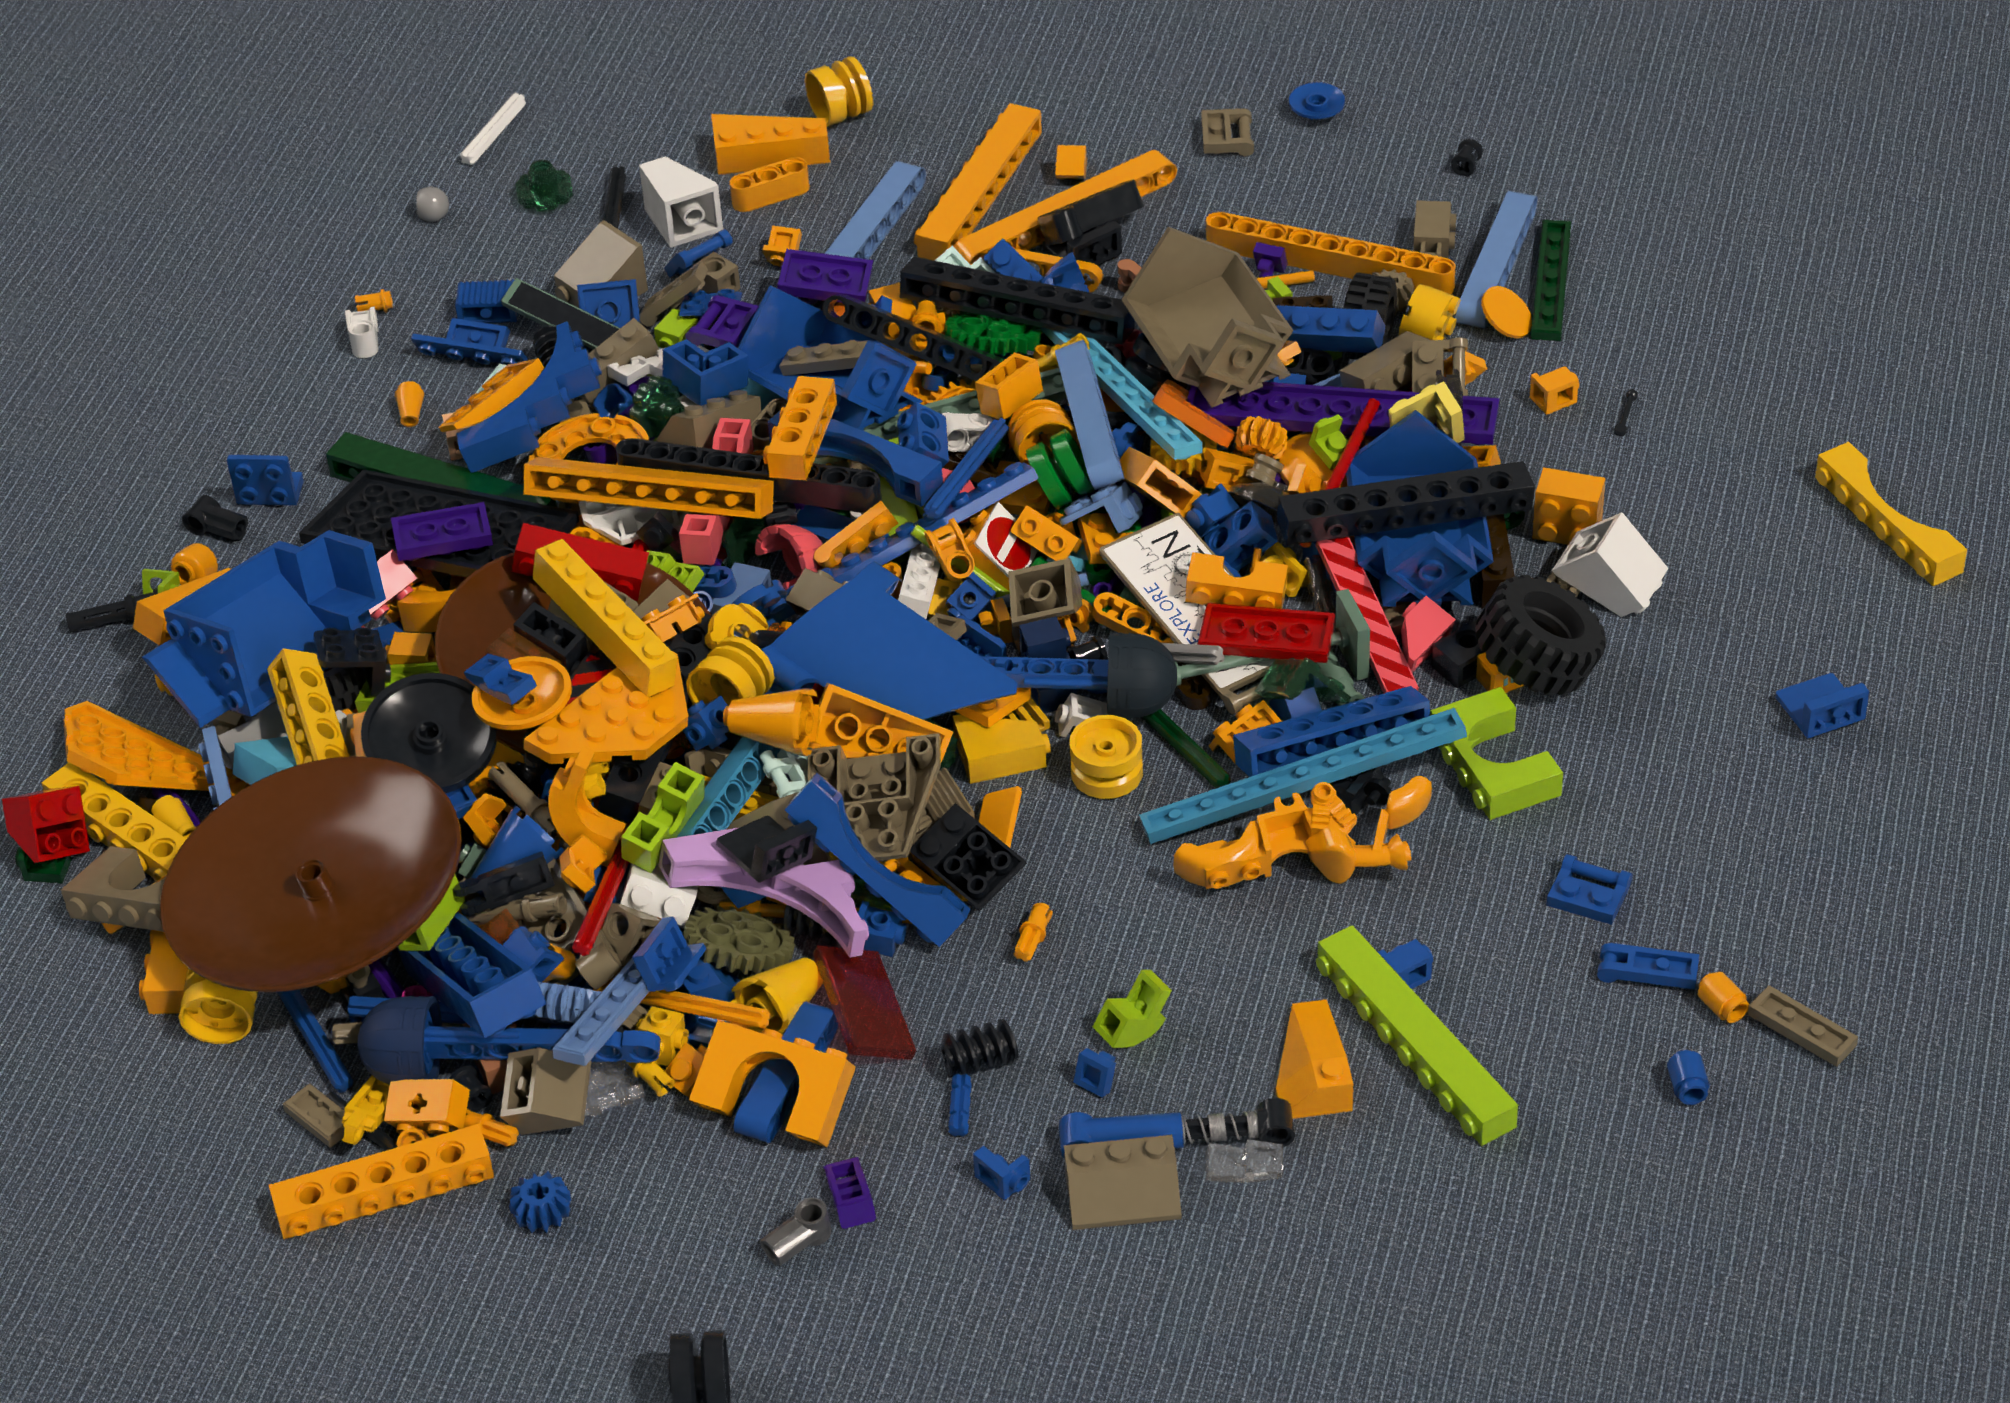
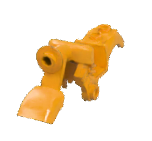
M1416 776L1403 787L1390 792L1386 809H1381L1373 845H1356V842L1348 834L1357 823V815L1352 814L1351 810L1346 808L1343 801L1336 795V790L1331 784L1320 782L1311 791V804L1313 808L1305 805L1299 793H1292L1294 803L1290 806L1283 805L1281 798L1276 797L1274 799L1275 811L1257 815V820L1250 821L1240 839L1229 842L1219 840L1200 846L1192 843L1182 844L1174 854V872L1190 883L1204 886L1206 890L1211 888L1219 889L1236 884L1244 879H1256L1263 874L1265 878L1271 877L1272 863L1280 856L1290 852L1308 854L1310 861L1314 863L1329 881L1339 884L1346 882L1352 876L1355 867L1390 865L1396 869L1407 871V861H1411L1409 845L1407 841L1402 842L1398 834L1394 835L1389 843H1385L1387 830L1407 825L1424 812L1431 801L1432 784L1427 778Z

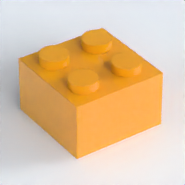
M1543 467L1535 491L1532 539L1569 545L1577 531L1602 521L1606 478Z

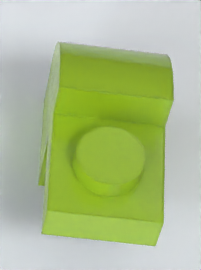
M1141 970L1127 998H1108L1092 1027L1112 1048L1136 1046L1153 1036L1165 1022L1166 1018L1160 1012L1172 990L1152 970Z

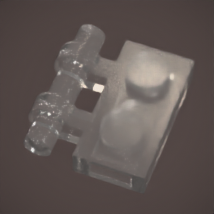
M624 1060L618 1062H591L585 1116L590 1115L593 1118L602 1115L603 1110L618 1105L624 1108L633 1105L632 1101L645 1097L642 1085L638 1083V1078L633 1075V1069Z

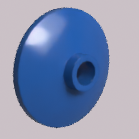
M1327 83L1301 85L1294 89L1289 96V106L1292 111L1310 119L1332 117L1338 114L1345 105L1343 92Z

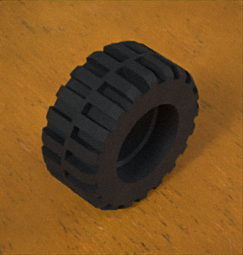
M1530 575L1515 576L1499 584L1476 620V638L1478 639L1481 651L1486 652V658L1491 664H1495L1498 667L1499 672L1504 676L1508 675L1516 684L1527 686L1531 691H1542L1544 695H1565L1576 691L1582 686L1604 654L1606 637L1603 625L1599 624V618L1595 612L1592 613L1589 610V606L1583 600L1577 599L1575 597L1576 594L1570 590L1566 591L1561 588L1560 584L1553 581L1551 583L1547 582L1545 578L1538 576L1531 578Z

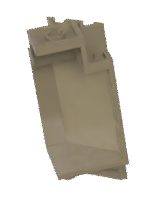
M1167 227L1121 300L1175 380L1198 387L1212 408L1222 404V399L1236 393L1242 396L1263 387L1262 383L1275 377L1281 380L1291 376L1278 357V353L1294 330L1239 253Z

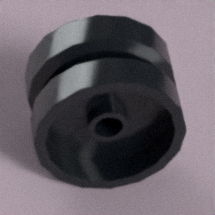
M1144 333L1138 334L1132 347L1136 356L1127 358L1123 367L1154 396L1166 380H1171L1187 389V383L1175 380Z
M725 1330L705 1331L701 1337V1355L699 1356L697 1354L696 1341L691 1332L670 1334L668 1376L673 1403H700V1392L702 1391L704 1403H731L729 1357Z

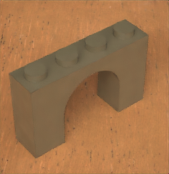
M110 846L61 889L70 918L164 932L160 914V901L165 878L150 886L134 889L146 878L136 849Z

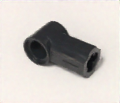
M208 495L200 496L182 516L183 525L195 535L201 536L208 531L238 541L246 535V528L248 526L247 516L221 508L220 504Z

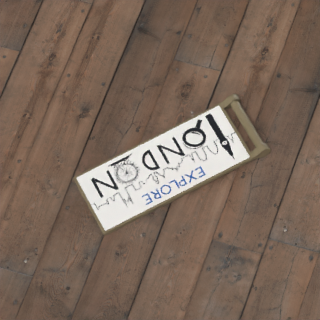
M1180 513L1168 516L1101 547L1099 554L1174 643L1197 645L1207 605L1186 602V580L1192 552L1209 555L1215 554ZM1224 565V571L1228 575L1234 577V575ZM1270 659L1202 674V676L1223 700L1228 712L1233 715L1239 712L1243 706L1301 678L1309 679L1315 676L1316 668L1313 662ZM1293 662L1296 667L1238 695L1232 692Z

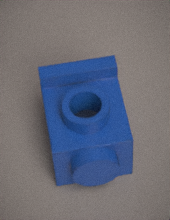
M1221 483L1215 487L1210 495L1205 493L1192 503L1194 508L1187 512L1186 519L1197 534L1203 537L1236 513L1240 507Z
M972 572L946 600L945 606L948 608L946 612L952 617L957 618L963 615L969 620L975 621L978 614L984 611L991 603V600H994L996 592ZM969 594L975 599V602L967 604L964 602L963 597Z
M862 901L858 914L862 920L866 921L869 929V937L865 940L863 951L893 957L897 944L902 945L905 940L907 925L902 924V919L895 915L894 912L869 907V902Z
M524 926L512 931L509 938L502 945L530 966L537 982L541 983L564 960L561 954L548 949L550 943L541 933L537 931L531 933Z
M1417 939L1404 945H1399L1389 953L1384 949L1378 951L1382 958L1411 989L1431 979L1433 955L1430 949L1425 944H1421Z

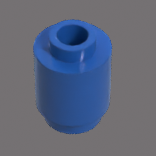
M1689 1050L1675 1053L1667 1062L1675 1096L1687 1105H1694L1704 1101L1708 1096L1710 1084L1701 1055Z

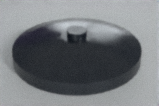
M421 673L392 683L374 698L363 718L361 741L365 757L387 759L405 764L425 774L440 786L445 793H449L469 784L487 767L496 748L497 728L483 723L477 717L472 705V692L474 689L472 684L448 674Z

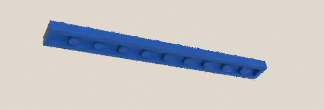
M1024 462L1013 463L1004 469L1005 473L998 477H989L980 481L977 484L978 488L969 493H959L939 519L929 520L927 518L928 514L924 513L923 518L915 523L908 522L899 526L895 530V534L886 539L881 537L869 543L868 549L859 554L857 552L851 553L841 559V564L832 569L824 568L822 571L831 575L838 583L842 584L843 581L849 582L871 562L875 561L882 566L920 545L921 542L910 535L916 524L932 532L948 524V520L954 518L959 523L1037 480V473L1034 467ZM794 585L786 590L787 595L784 599L787 598ZM787 603V606L775 614L769 612L764 617L768 623V628L794 615L796 612Z

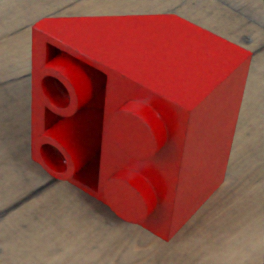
M80 786L52 788L2 799L7 832L34 863L90 851Z

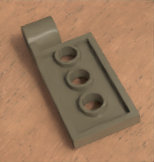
M553 859L547 865L555 885L534 895L546 896L563 893V897L566 898L567 902L566 913L564 915L541 917L535 922H528L526 920L513 922L517 928L524 926L531 933L537 931L549 943L572 952V945L587 914L588 907L577 889L570 887L562 879L560 863ZM566 923L565 932L560 937H554L557 926ZM600 929L589 955H581L576 960V968L572 976L562 981L553 979L550 983L567 985L581 974L593 989L598 990L624 968V965Z

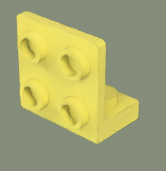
M1444 381L1437 385L1425 387L1419 394L1409 399L1397 401L1388 410L1390 428L1414 410H1417L1430 422L1436 423L1437 427L1456 443L1465 440L1462 409Z

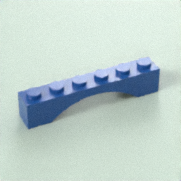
M780 411L768 421L770 443L772 429L774 426H778ZM831 418L817 455L843 457L864 463L885 478L892 487L896 497L921 507L933 497L943 484L941 461Z
M818 773L806 783L785 808V811L789 814V820L795 826L807 820L812 822L817 827L815 843L825 852L831 851L840 859V865L852 875L857 874L866 882V888L878 898L882 896L889 902L895 915L902 920L908 919L915 925L917 933L926 942H934L940 947L967 918L970 908L946 886L927 885L909 880L892 872L878 862L863 847L854 833L845 811L843 795Z

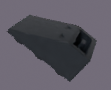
M956 803L911 847L909 852L917 867L942 886H946L960 900L978 911L1027 864L1022 857Z

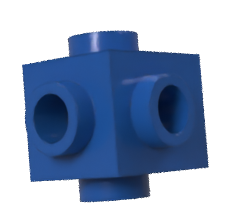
M721 695L706 704L701 700L687 709L689 715L688 726L682 731L696 751L707 745L712 750L728 739L725 735L729 731L728 726H725L723 723L724 709L728 705Z

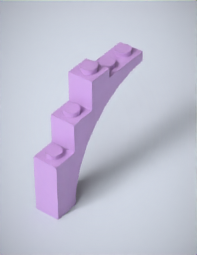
M738 828L662 840L658 866L670 888L687 886L728 887L751 891L776 899L818 922L839 942L849 957L861 956L863 954L865 940L869 937V929L866 921L860 918L855 909V903L851 898V892L855 890L854 877L840 865V859L809 865L801 863L758 883L716 845L718 837Z

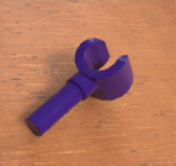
M1115 574L1108 583H1097L1093 587L1094 596L1097 597L1104 592L1112 593L1121 579Z

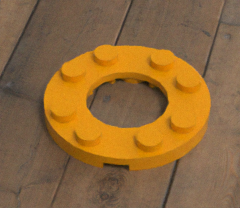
M599 413L585 414L565 420L546 431L538 439L540 447L536 448L532 455H529L528 462L537 457L564 459L570 451L588 443L602 442L611 444L616 448V445L624 439L649 440V437L639 423L628 417L616 414L615 418L600 417ZM551 498L552 500L561 501V502H566V503H578V504H579L578 501H581V500Z

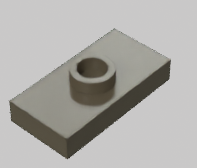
M310 1083L283 1103L284 1111L329 1148L344 1137L345 1127L342 1124L344 1110Z

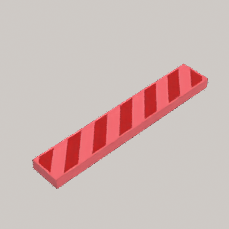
M1342 537L1317 541L1316 548L1336 591L1349 589L1370 628L1369 663L1383 693L1412 686L1418 691L1417 682L1365 570L1358 564L1357 553L1350 538Z

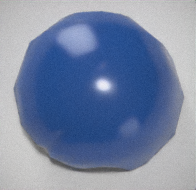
M613 383L608 384L599 392L593 402V407L600 414V417L615 418L616 414L619 415L633 404L634 399L625 389Z

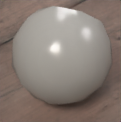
M429 186L417 192V215L420 219L433 223L445 217L449 209V201L444 191L437 187Z

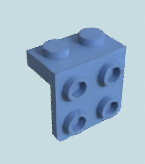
M1126 481L1119 485L1113 483L1098 489L1097 493L1090 496L1091 498L1087 494L1074 500L1071 503L1072 505L1064 509L1065 515L1059 521L1063 526L1104 506L1117 532L1120 533L1129 529L1143 515L1141 511L1143 506L1138 495L1131 492Z

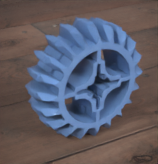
M538 982L547 1004L537 1009L534 1015L526 1019L550 1024H574L602 992L568 985Z

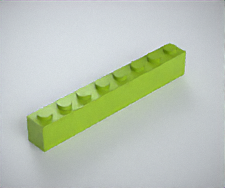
M1353 925L1318 942L1316 965L1320 973L1324 977L1328 976L1336 985L1339 994L1344 999L1348 998L1356 1007L1359 1016L1364 1021H1369L1376 1029L1382 1042L1388 1043L1397 1052L1401 1063L1404 1066H1409L1416 1073L1422 1086L1425 1089H1430L1435 1094L1442 1108L1454 1115L1468 1136H1473L1483 1146L1517 1128L1518 1104Z

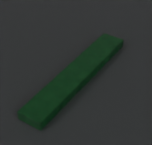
M1542 220L1531 331L1532 340L1561 341L1571 221Z

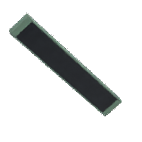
M518 278L514 280L501 300L502 306L543 326L553 325L556 327V325L568 321L572 332L578 330L583 345L592 350L620 329Z

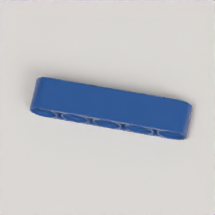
M805 1001L784 1032L782 1040L793 1043L795 1038L804 1039L815 1044V1050L825 1052L837 1032L840 1013L837 1010ZM772 1059L766 1062L737 1111L734 1121L735 1133L767 1143L772 1142L795 1104L799 1092V1077L792 1062L783 1059Z

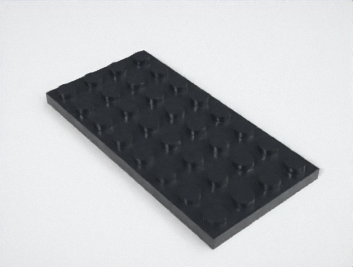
M363 469L299 532L300 541L303 544L310 542L328 530L373 543L376 559H380L392 549L397 553L391 523L392 517L484 502L493 545L485 546L479 550L455 551L449 555L426 556L415 561L403 560L406 565L423 568L424 570H434L453 576L468 577L485 564L515 552L523 523L569 533L578 524L579 517L578 511Z

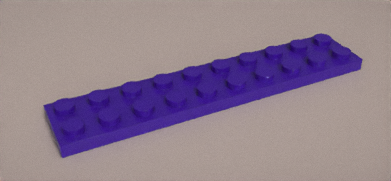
M1263 382V387L1242 396L1236 393L1222 399V404L1212 408L1199 388L1191 385L1187 401L1228 427L1240 426L1241 420H1245L1248 416L1254 418L1261 416L1264 419L1270 418L1273 422H1279L1281 427L1290 432H1313L1314 425L1320 419L1330 418L1339 414L1343 418L1340 427L1341 433L1351 436L1368 400L1374 398L1380 402V406L1365 436L1378 437L1390 428L1388 410L1397 401L1409 399L1419 393ZM1453 395L1462 409L1465 440L1459 443L1493 445L1500 398Z

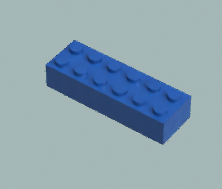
M460 912L455 914L430 951H401L398 946L396 947L407 974L484 1038L502 1033L506 1026L519 1019L531 1017L537 1012V1009L547 1004L532 968Z

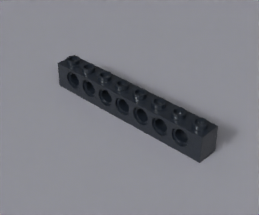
M913 257L900 271V298L917 302L929 300L936 306L1074 335L1081 333L1085 337L1122 345L1135 329V319L1123 301L1113 297L919 257Z
M1524 461L1279 496L1277 522L1286 545L1315 542L1532 510L1535 485Z
M706 613L700 624L683 633L679 631L674 623L673 628L677 635L672 641L668 640L665 642V645L671 651L678 654L687 709L690 708L692 703L686 687L688 675L712 651L705 643L708 623L712 615ZM676 736L646 760H632L631 755L612 756V761L609 764V775L607 778L602 777L605 781L606 793L599 796L598 811L632 823L637 816L639 804L659 762H665Z

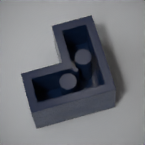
M1056 616L1019 625L1021 657L1070 659L1069 653L1066 651V647L1071 646L1070 636L1067 628H1061ZM1031 688L1033 699L1044 714L1057 711L1058 706L1065 703L1070 693L1077 694V692L1081 691V689Z

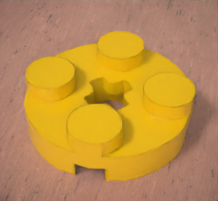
M728 604L712 615L708 623L705 643L708 648L713 650L725 637H733L734 631L739 629L743 632L741 637L751 641L749 639L752 632L755 633L757 630H766L768 623L762 613L749 604Z

